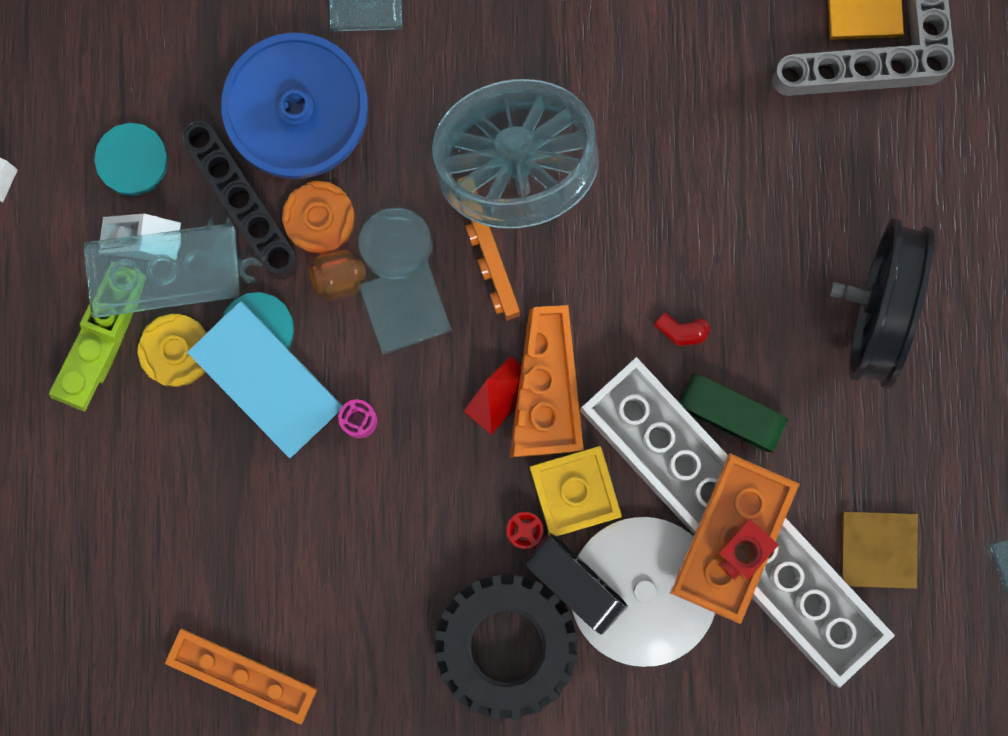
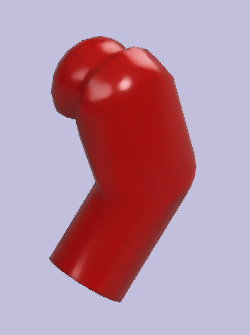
M666 312L653 325L675 345L681 347L701 344L710 333V325L704 319L700 318L696 319L695 322L679 324Z

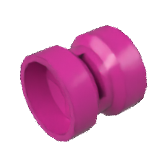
M359 399L350 400L345 403L338 415L342 430L349 436L357 439L366 438L371 435L378 423L377 414L372 406L366 401Z

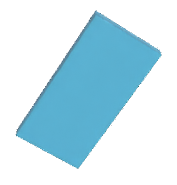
M242 301L230 310L187 352L289 458L296 454L343 406Z

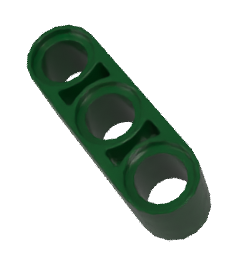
M692 373L679 400V403L691 416L769 453L774 452L788 423V418L695 373Z

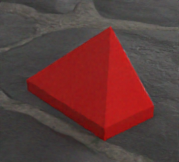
M512 356L486 380L464 410L465 414L490 435L497 430L517 404L522 365Z

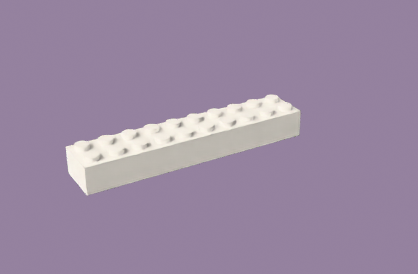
M636 357L582 406L580 412L694 535L728 455ZM785 518L776 539L779 546L769 556L752 599L832 685L841 687L895 635Z

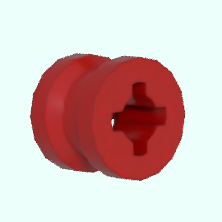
M520 512L509 520L506 527L507 537L515 547L530 549L540 542L543 536V525L535 514Z

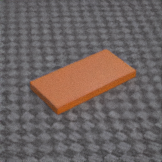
M728 454L669 593L741 624L768 558L749 580H744L740 576L734 580L718 566L721 559L715 553L746 519H751L776 541L799 483L735 455ZM746 541L739 542L735 547L736 559L744 564L752 559L754 554L752 546Z

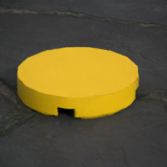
M171 313L156 318L146 326L142 333L140 344H138L137 353L141 367L150 378L164 386L181 387L192 384L205 373V370L187 352L207 334L206 330L199 322L181 314Z

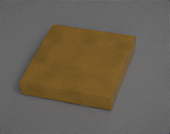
M841 512V578L847 585L852 587L917 589L918 514Z

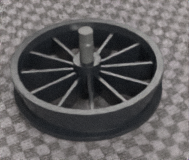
M891 219L877 247L865 288L845 286V284L837 282L832 283L829 296L839 299L843 298L844 300L860 304L849 358V378L851 380L858 381L861 377L878 380L881 387L890 389L900 375L915 336L929 283L934 253V230L932 227L924 226L921 230L902 226L900 219Z

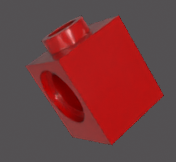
M746 519L715 553L721 559L718 566L734 580L738 576L744 580H749L779 544L751 519ZM741 541L748 542L754 551L752 559L745 564L739 562L735 557V547Z

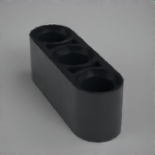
M550 532L544 536L523 560L525 565L588 626L601 635L628 608L627 603L564 542Z

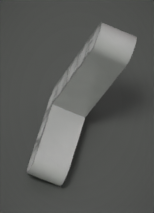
M907 0L911 46L785 56L780 60L772 75L774 89L782 95L792 96L923 86L939 83L951 71L955 60L949 0ZM930 23L934 25L938 35L927 34L923 24ZM927 58L938 60L941 64V71L930 69L927 64ZM891 61L901 62L905 66L906 73H896L891 68ZM861 63L869 68L870 76L859 75L855 71L854 64ZM827 66L831 68L834 72V78H823L819 74L818 67ZM782 70H794L798 74L799 80L796 82L787 81L782 75Z

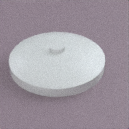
M635 517L624 519L605 527L585 544L578 557L617 592L628 605V608L603 635L594 631L572 610L580 631L598 651L623 664L642 667L656 666L671 662L685 655L704 637L713 621L715 613L669 593L693 538L689 532L666 520L651 517Z

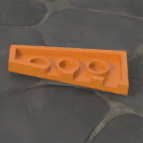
M568 305L533 307L529 309L509 458L584 451Z

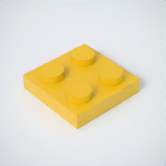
M601 446L530 466L548 532L555 536L622 517Z

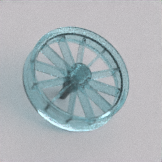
M530 79L507 80L493 83L471 92L459 100L444 115L433 139V159L445 198L461 215L490 227L507 229L530 227L545 223L564 214L585 196L593 184L598 170L599 155L595 127L588 109L580 99L568 90L545 81ZM531 109L522 127L513 126L511 110ZM544 111L556 114V116L535 129ZM507 112L509 127L502 131L487 119L492 115ZM476 124L490 138L465 132ZM571 124H574L579 132L555 136ZM453 147L474 151L450 156ZM584 149L581 159L558 154ZM541 167L570 174L558 183ZM475 170L474 172L460 180L458 183L451 175L454 173ZM531 174L547 190L526 197L531 190L528 175ZM496 177L486 197L472 193ZM510 177L514 178L516 192L522 198L500 199Z

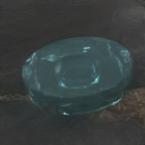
M400 207L384 209L372 215L363 225L359 235V251L365 264L377 276L388 279H401L412 275L419 267L422 268L426 264L432 250L430 230L424 219L414 211Z

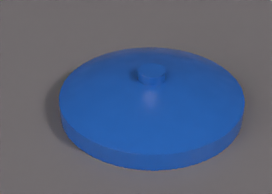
M284 33L256 43L235 62L223 87L221 112L226 132L232 144L246 161L257 169L276 177L302 179L314 177L335 168L353 152L366 127L368 96L361 73L353 60L341 48L315 35Z

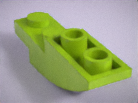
M111 261L80 322L81 331L49 392L52 399L81 411H86L98 384H103L122 343L146 278L145 274Z

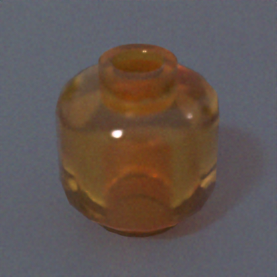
M348 250L319 255L315 259L314 266L309 268L310 281L315 294H321L327 301L358 294L361 281L366 279V271L362 260L355 259Z

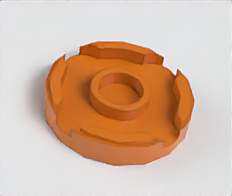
M312 181L290 193L283 206L282 222L287 236L297 247L308 253L325 254L337 250L348 241L354 230L355 212L351 200L341 188L330 182Z

